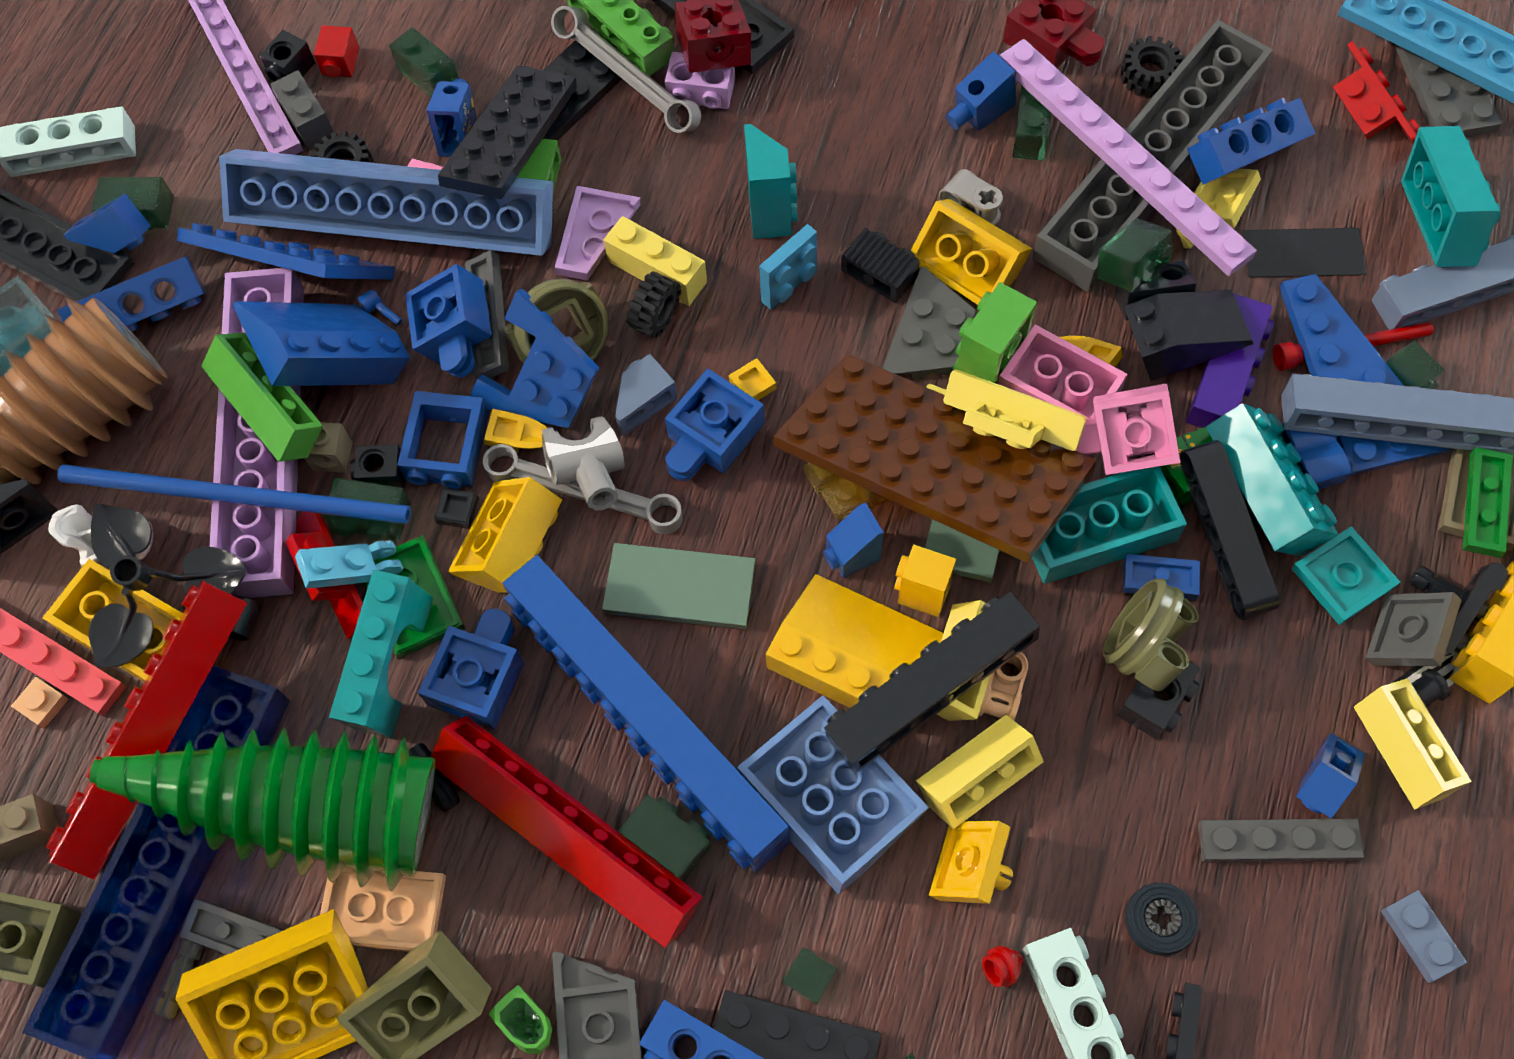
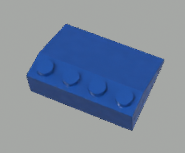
M235 301L233 304V308L272 386L393 384L410 359L397 332L355 304Z

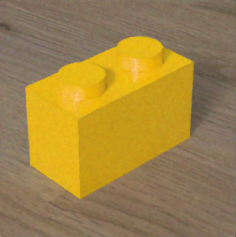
M913 545L909 557L902 555L897 568L896 576L898 577L894 589L899 591L898 604L939 617L951 585L956 558Z

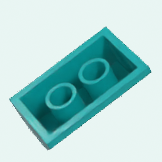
M746 124L744 125L753 239L792 236V222H798L796 163H789L787 148L753 125Z

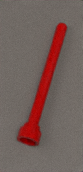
M1422 323L1364 334V336L1374 347L1430 336L1434 333L1435 328L1431 323ZM1285 342L1276 344L1273 348V361L1279 371L1295 369L1305 360L1299 344Z

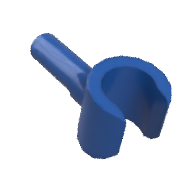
M369 290L357 298L360 306L367 313L370 314L377 309L396 325L401 324L403 319L387 308L374 290Z

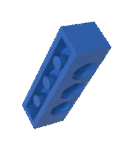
M1284 97L1265 106L1268 112H1264L1261 107L1244 115L1245 122H1242L1240 117L1221 125L1222 132H1218L1217 127L1198 135L1197 137L1200 142L1187 148L1202 185L1316 134L1301 98L1287 103Z
M185 256L76 302L84 305L92 297H95L110 309L130 331L139 329L136 322L147 317L150 318L152 323L171 315L168 309L178 304H181L183 310L202 302L199 296L207 292L189 256ZM162 281L169 282L174 286L175 296L173 299L164 300L158 295L157 288ZM137 295L142 299L143 309L140 313H133L128 310L126 306L128 296ZM69 305L57 309L63 322L72 315Z
M663 1000L639 1043L642 1048L647 1050L643 1057L645 1059H680L676 1056L675 1047L677 1042L684 1037H691L697 1043L696 1053L690 1059H764L666 1000Z

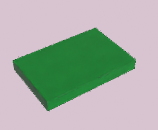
M423 535L395 547L396 552L387 558L373 559L375 565L384 560H400L403 571L397 575L409 577L433 597L423 633L409 629H403L393 649L398 659L443 639L448 626L460 630L465 629ZM365 582V585H366L367 588H368L369 582Z

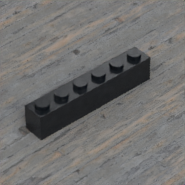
M1011 592L1002 598L996 596L990 599L981 608L982 613L971 621L969 618H966L957 623L952 628L949 637L942 642L938 640L931 642L921 651V657L910 665L908 663L901 664L892 671L889 676L890 679L879 688L876 685L871 686L859 696L857 704L848 710L842 708L830 716L827 720L828 725L824 727L826 737L854 774L1039 639L1040 625Z

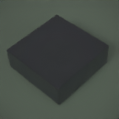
M443 487L434 516L436 524L470 529L479 501L478 494Z

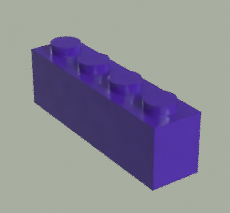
M1233 293L1252 338L1253 345L1206 362L1186 423L1204 428L1239 406L1243 396L1249 397L1256 377L1250 376L1252 367L1258 369L1265 352L1264 348L1259 347L1261 340H1268L1274 325V321L1269 319L1272 305Z

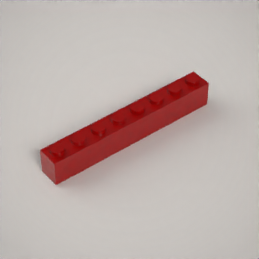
M201 580L198 587L193 584L190 586L181 605L186 607L180 620L173 618L169 623L162 638L167 640V643L161 654L154 652L143 672L148 677L141 689L135 686L124 706L129 711L122 723L115 721L105 739V742L110 745L103 757L126 756V754L127 756L156 754L157 749L160 753L166 752L247 602ZM96 756V757L94 758V760H95V759H100V760H102L103 758H101V757H99V756ZM94 760L92 761L85 777L89 778L90 776V770ZM89 781L83 793L76 791L66 809V813L71 815L64 828L57 826L47 843L46 848L51 850L49 853L50 863L95 880L138 801L130 802L127 797L99 789L96 784Z
M465 715L442 729L430 758H435V768L445 777L462 788L474 800L499 817L502 822L513 828L527 839L530 844L536 846L561 868L569 872L587 886L590 891L601 897L664 948L686 929L703 898L700 894Z

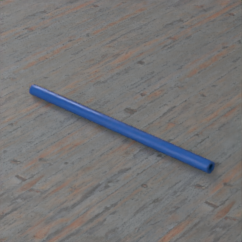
M61 465L58 469V480L63 483L408 524L411 517V508L405 505L71 465Z

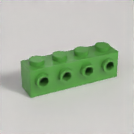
M567 0L568 6L578 7L584 11L589 26L648 76H651L670 62L671 53L674 52L675 39L673 34L667 27L660 26L654 20L651 13L646 8L642 9L634 0Z
M245 332L216 334L201 366L278 462L308 458L323 425L290 386L271 385Z

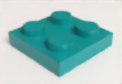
M1352 526L1296 562L1291 568L1339 626L1395 589L1401 583Z

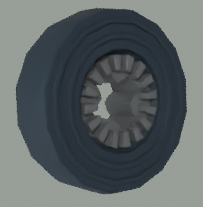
M1156 882L1144 885L1131 896L1125 910V924L1129 936L1138 947L1150 954L1168 956L1181 952L1192 943L1198 931V913L1194 902L1185 891L1173 884ZM1157 909H1162L1163 915L1170 916L1171 922L1167 923L1162 930H1160L1158 923L1151 920V917L1157 914Z

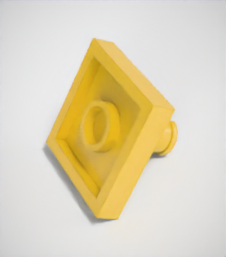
M964 821L955 829L948 826L929 896L939 901L990 904L994 887L997 890L1003 891L1012 882L1001 876V874H1004L1008 877H1013L1012 869L1001 864L1010 826L1000 821Z

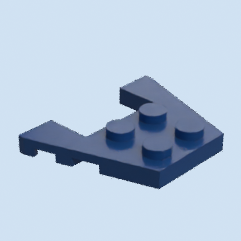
M519 289L515 293L504 319L536 337L512 391L482 374L477 379L470 396L483 398L487 410L490 411L492 409L527 416L538 422L569 428L590 389L599 367L569 336L565 337L552 323L553 319L544 310L541 312L529 300L531 296L525 290Z

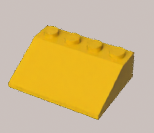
M815 574L782 622L766 652V664L768 669L851 708L859 702L858 698L865 690L874 685L879 688L890 679V674L903 663L910 665L921 657V651L928 644L936 640L941 642L944 633Z
M332 909L183 973L175 999L208 1059H316L356 1041L337 1018L340 1013L368 989L352 943L335 909Z

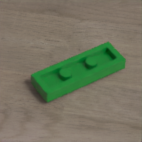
M1475 447L1470 453L1463 551L1501 558L1506 553L1513 454Z

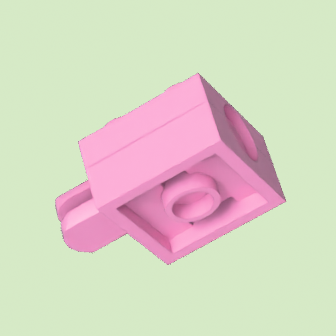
M1167 384L1094 397L1093 406L1096 418L1087 419L1079 446L1075 451L1084 455L1102 453L1106 475L1180 463Z

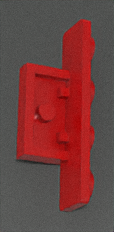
M1351 41L1347 44V47L1360 69L1333 86L1336 94L1366 139L1371 138L1394 122H1397L1413 146L1419 129L1418 124L1413 118L1409 121L1406 120L1402 113L1407 109L1397 94L1392 97L1389 95L1386 88L1390 84L1382 71L1379 70L1374 73L1370 67L1374 61L1364 46L1358 49L1355 43Z
M302 512L296 521L297 533L290 534L285 541L300 576L301 573L295 559L298 550L335 546L320 513ZM354 584L307 589L312 601H330L347 639L353 638L363 605Z

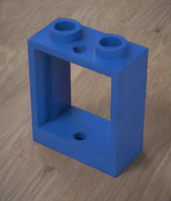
M415 391L397 464L405 480L415 485H426L427 482L437 483L451 489H459L461 486L473 487L489 412L483 398ZM425 419L468 424L459 464L416 459Z

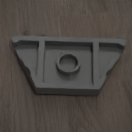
M921 267L882 369L896 375L911 374L912 378L925 377L931 373L938 375L951 374L959 358L956 350L962 340V337L959 336L960 329L968 317L974 319L976 310L927 268Z
M552 952L559 1059H643L642 1047L639 1045L641 1033L636 981L604 970L588 962L585 963L566 956L563 953Z

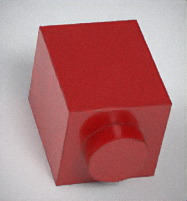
M321 25L313 55L322 75L330 77L353 76L360 47L352 27Z

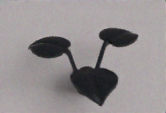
M96 504L91 521L92 548L97 559L102 564L110 567L112 580L123 586L121 593L126 596L129 609L122 604H110L101 608L94 615L89 628V641L94 655L95 667L105 669L122 666L136 659L150 645L154 633L153 621L145 614L136 613L137 603L133 596V591H140L146 588L153 577L185 582V595L192 584L198 587L201 580L233 594L246 576L247 568L237 556L226 550L216 547H201L192 550L184 557L182 564L184 575L150 568L147 564L138 560L135 555L145 551L151 542L152 528L148 519L132 509Z

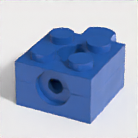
M455 264L405 293L413 350L440 364L443 371L450 373L454 377L462 378L471 373L475 367L472 347L491 337L492 332L483 280L460 265Z
M707 368L665 418L668 438L676 442L665 457L669 474L676 480L689 481L705 462L724 474L765 424L764 404Z
M501 609L486 610L481 615L473 634L448 626L418 691L419 696L427 706L459 718L466 715L479 725L493 730L496 729L524 666L518 650L508 646L515 631L514 624L508 614Z

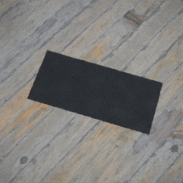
M1359 228L1242 230L1243 238L1257 250L1254 258L1247 262L1249 277L1308 276L1313 274L1317 276L1367 275Z

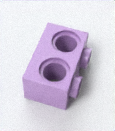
M681 52L671 53L665 78V88L671 95L678 100L694 101L698 106H705L711 109H729L735 83L734 67L689 73L683 54Z

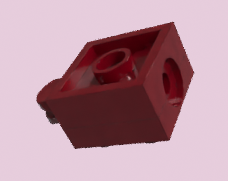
M687 0L675 3L676 36L689 73L751 65V30L739 0Z
M1023 0L1007 15L1003 42L1011 47L1025 39L1056 68L1069 56L1087 67L1095 65L1101 59L1105 40L1091 31L1096 9L1082 0Z

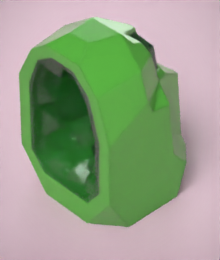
M519 985L508 992L488 1014L509 1040L527 1054H541L550 1043L552 1026L548 1016Z

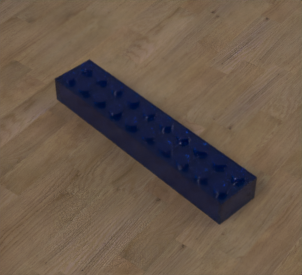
M212 666L165 753L184 751L189 740H191L194 750L213 748L221 732L224 734L228 748L242 746L245 744L252 729L256 731L260 746L269 745L290 700L276 687ZM139 802L22 1033L86 1059H117L218 849L212 850L209 847L204 828L198 826L192 834L184 836L179 829L176 817L167 814L163 818H157L152 807Z

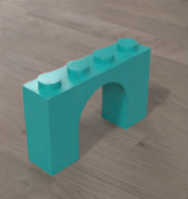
M377 570L372 571L329 718L356 731L372 735L376 734L377 736L393 739L403 704L391 697L388 690V670L391 655L403 629L423 633L433 597L409 577Z

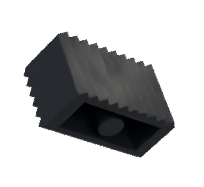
M868 228L862 230L841 256V270L894 303H897L906 290L909 289L919 272L920 261L911 250L907 248L901 249V247L897 248L895 244H891L884 234L870 231Z

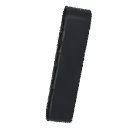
M1213 440L1182 450L1179 455L1181 469L1234 613L1240 620H1246L1279 608L1280 600L1275 583L1224 446L1220 441Z

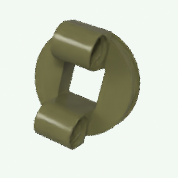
M552 279L538 284L528 292L531 296L529 300L541 312L544 310L549 316L567 306L576 325L583 330L571 339L592 361L598 357L607 340L609 322L606 309L592 284L588 282L578 283L568 279ZM509 323L504 328V332L518 358L525 363L536 337L513 323Z
M1164 578L1148 581L1128 601L1112 625L1103 646L1105 662L1117 666L1118 671L1124 675L1136 673L1135 679L1155 691L1164 690L1189 665L1187 654L1175 642L1198 621L1199 615L1196 608L1184 598V592L1181 589L1169 586Z

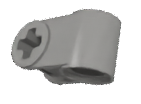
M966 169L959 170L939 192L940 200L952 199L980 216L982 211L981 217L995 226L998 225L1001 217L999 208L1002 204L1003 195L997 187L978 178L971 171Z

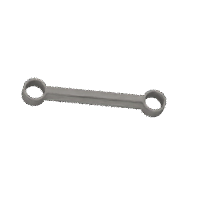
M561 6L554 11L551 18V26L554 33L562 39H575L664 113L665 123L671 131L676 133L692 132L699 126L701 111L698 105L691 100L676 99L588 26L586 14L582 9L572 6ZM569 11L575 19V26L570 34L564 27V19ZM681 105H684L689 112V122L684 128L678 124L676 118L677 110Z
M494 445L484 454L483 465L493 482L531 477L549 490L585 500L577 481L555 486L547 467L519 459L516 451L509 445ZM508 456L514 459L513 465L507 471L494 472L490 469L494 460L499 457ZM616 488L618 498L609 508L648 520L651 529L659 534H671L680 528L683 522L681 504L676 497L670 494H659L649 499ZM661 506H671L677 510L676 517L667 523L655 521L652 514Z

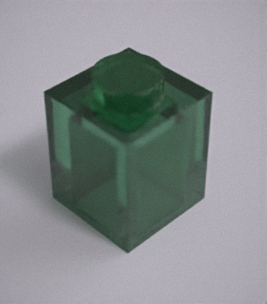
M1415 340L1391 356L1386 362L1402 384L1409 387L1417 386L1420 388L1437 389L1439 384L1436 381L1445 371Z

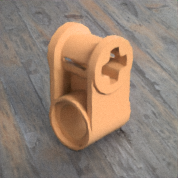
M1022 652L1007 662L1018 668L1019 674L1017 676H1007L1003 674L1000 668L990 675L979 716H982L984 713L998 718L1007 715L1015 720L1022 697L1021 691L1028 671V661Z

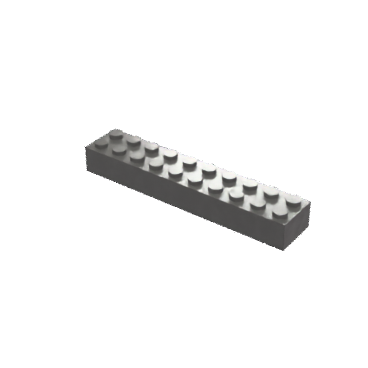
M1217 19L1125 131L1180 179L1193 163L1187 148L1200 142L1197 137L1198 135L1215 127L1218 130L1221 128V125L1227 121L1263 76L1273 49ZM1101 159L1037 235L1032 259L1088 292L1155 208Z

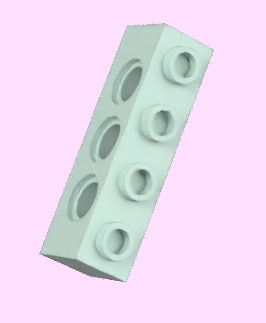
M123 106L0 127V164L10 177L136 156L135 125Z
M1068 928L1027 944L1022 949L1023 956L1067 1059H1092L1091 1049L1094 1045L1104 1046L1110 1054V1059H1135L1132 1054L1127 1055L1120 1039L1124 1037L1117 1017L1114 1013L1109 1015L1102 999L1106 998V992L1097 974L1091 975L1085 960L1089 959V954L1083 939L1080 936L1075 937L1072 929ZM1065 966L1074 972L1076 983L1073 987H1066L1058 981L1056 976L1058 967ZM1083 1005L1091 1011L1093 1022L1090 1027L1081 1026L1076 1022L1073 1015L1075 1006Z

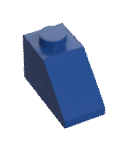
M124 193L76 222L64 236L68 241L115 253L125 246L128 250H132L145 240L142 236L143 233L151 225Z
M866 502L854 509L826 535V550L823 551L824 557L832 570L838 569L842 578L881 560L883 530Z
M1330 733L1303 777L1296 797L1301 799L1302 803L1309 810L1319 814L1323 813L1332 818L1357 785L1365 753Z

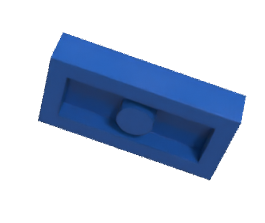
M1126 554L1123 562L1122 593L1135 594L1148 581L1164 578L1169 586L1181 589L1184 592L1185 599L1197 600L1200 592V561Z

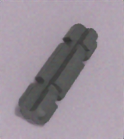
M187 939L181 941L176 954H179L178 960H173L160 990L164 993L162 997H157L152 1012L155 1015L167 1019H173L176 1016L179 1005L175 998L183 973L196 968L193 964L195 960L199 961L204 950L203 945Z

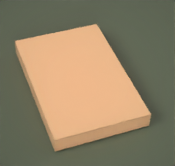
M346 866L336 881L330 882L327 877L320 915L335 909L353 947L410 952L437 933L446 875L443 873L416 871L414 877L403 876L396 888L391 892L388 888L385 873L375 871L368 883L361 888L358 884L355 868Z

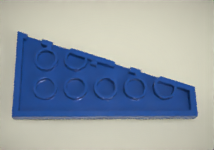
M192 223V228H178L177 241L322 278L393 280L394 266L359 260L360 257L354 255H334L333 250L314 248L313 251L309 249L310 245L304 243L289 242V246H287L285 243L276 241H261V238L257 236H237V232L232 230L216 229L215 232L212 225Z
M1316 274L1281 283L1279 289L1298 342L1302 348L1310 375L1404 386ZM1337 436L1336 439L1342 449L1346 450L1351 456L1353 466L1350 476L1447 453L1453 449L1347 436Z

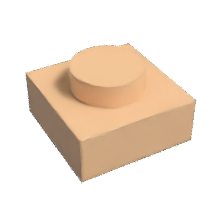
M35 677L11 707L45 729L69 699Z

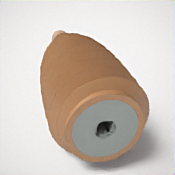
M66 297L72 315L64 322L46 315L51 332L44 339L25 332L31 349L24 357L5 350L11 368L4 376L0 375V485L14 482V479L17 478L26 479L29 483L38 485L42 482L39 466L45 464L58 471L61 465H66L63 452L69 450L79 456L87 457L89 449L85 438L92 435L102 441L109 442L111 435L107 423L111 420H115L125 426H131L132 419L128 408L133 404L147 410H153L149 392L158 385H162V382L168 376L138 338L97 298L92 297L87 303L82 305Z

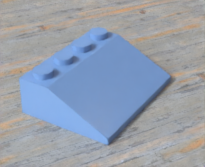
M822 695L737 767V771L789 826L791 843L834 891L840 895L865 873L929 807L881 756L856 774L852 772L826 737L824 727L828 725L827 720L838 710Z

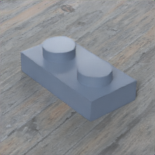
M1419 890L1381 910V913L1427 983H1431L1467 963Z

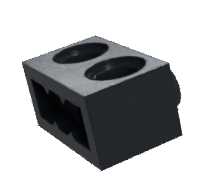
M1184 260L1117 269L1115 299L1126 321L1128 320L1124 309L1126 305L1155 294L1196 291V282Z

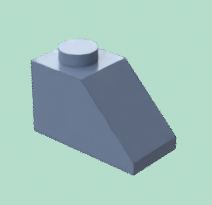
M651 354L642 360H635L622 373L615 417L619 432L623 437L678 398L675 381Z

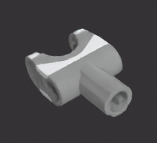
M604 417L592 418L590 421L591 434L581 440L565 439L557 431H554L552 427L542 429V445L546 466L555 486L577 481L588 507L596 511L607 509L616 502L618 493L609 473L623 470L625 463L621 445L615 432Z

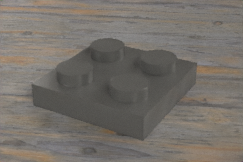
M1454 592L1386 594L1365 658L1372 665L1441 666L1462 600Z

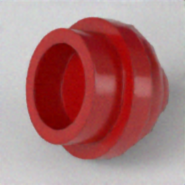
M998 945L990 949L987 956L982 959L983 972L988 981L995 987H1010L1014 985L1022 973L1023 955L1006 946Z

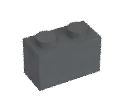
M299 70L270 84L282 110L308 151L313 149L316 143L323 144L322 137L326 136L328 140L332 138L331 133L334 131L326 113Z

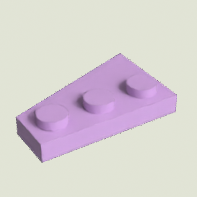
M577 186L555 264V275L588 281L606 255L603 239L622 216L629 220L632 218L640 206V197Z

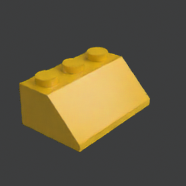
M945 199L935 202L911 251L920 261L919 268H927L945 285L979 305L983 295L987 291L992 293L999 282L1007 286L1013 283L1033 248L954 200Z
M531 477L495 481L448 572L495 592H507L502 582L540 553L543 547L542 540L548 528L553 525L558 517L557 510L562 499Z

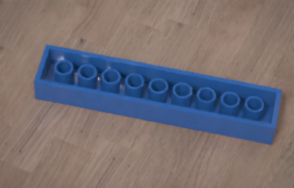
M535 555L502 582L508 593L504 600L512 609L511 613L524 628L529 626L535 634L533 637L546 653L550 651L558 660L557 664L570 679L575 676L582 686L580 688L592 704L595 705L600 702V706L605 711L604 716L618 732L622 728L625 729L624 732L630 739L628 742L641 758H644L646 755L650 757L649 760L654 765L653 770L667 786L671 782L676 785L675 789L679 793L678 798L691 813H694L696 810L701 813L700 816L705 822L703 823L704 827L715 840L725 839L728 848L731 850L729 852L730 856L743 870L749 866L755 874L758 873L790 843L789 826L538 555Z

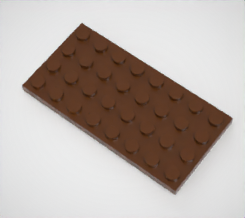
M849 354L841 360L773 436L774 447L1026 563H1029L1090 477L1096 464V459L1044 440H1040L1031 448L1019 449L1008 445L1006 439L1001 437L980 435L973 431V427L963 424L966 411L944 403L945 395Z

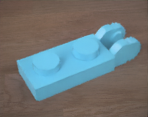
M391 540L377 541L369 546L368 544L300 549L295 555L305 588L307 589L369 582L373 570L396 575L403 571V566L398 559L384 560L376 565L373 559L387 558L396 552L395 545Z

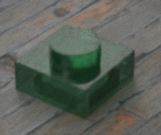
M803 947L782 983L817 1005L837 972V968Z

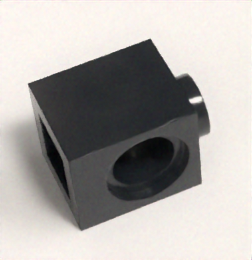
M284 30L259 55L266 68L265 73L274 82L299 70L303 77L316 63L307 42Z
M399 445L356 446L355 459L350 461V475L352 480L357 482L362 492L404 491L405 478L397 466L401 451ZM383 465L380 470L371 472L376 466Z

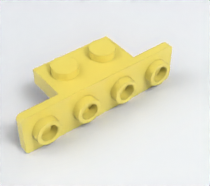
M1237 169L1207 184L1202 185V182H1200L1193 193L1227 224L1235 228L1261 178L1258 170ZM1176 228L1183 247L1191 249L1194 244Z
M957 369L950 374L943 399L945 404L966 411L963 424L973 427L974 432L984 436L995 435L1006 439L1008 445L1019 449L1031 448L1040 440H1044L1075 451L1079 446L1087 421L1084 415Z

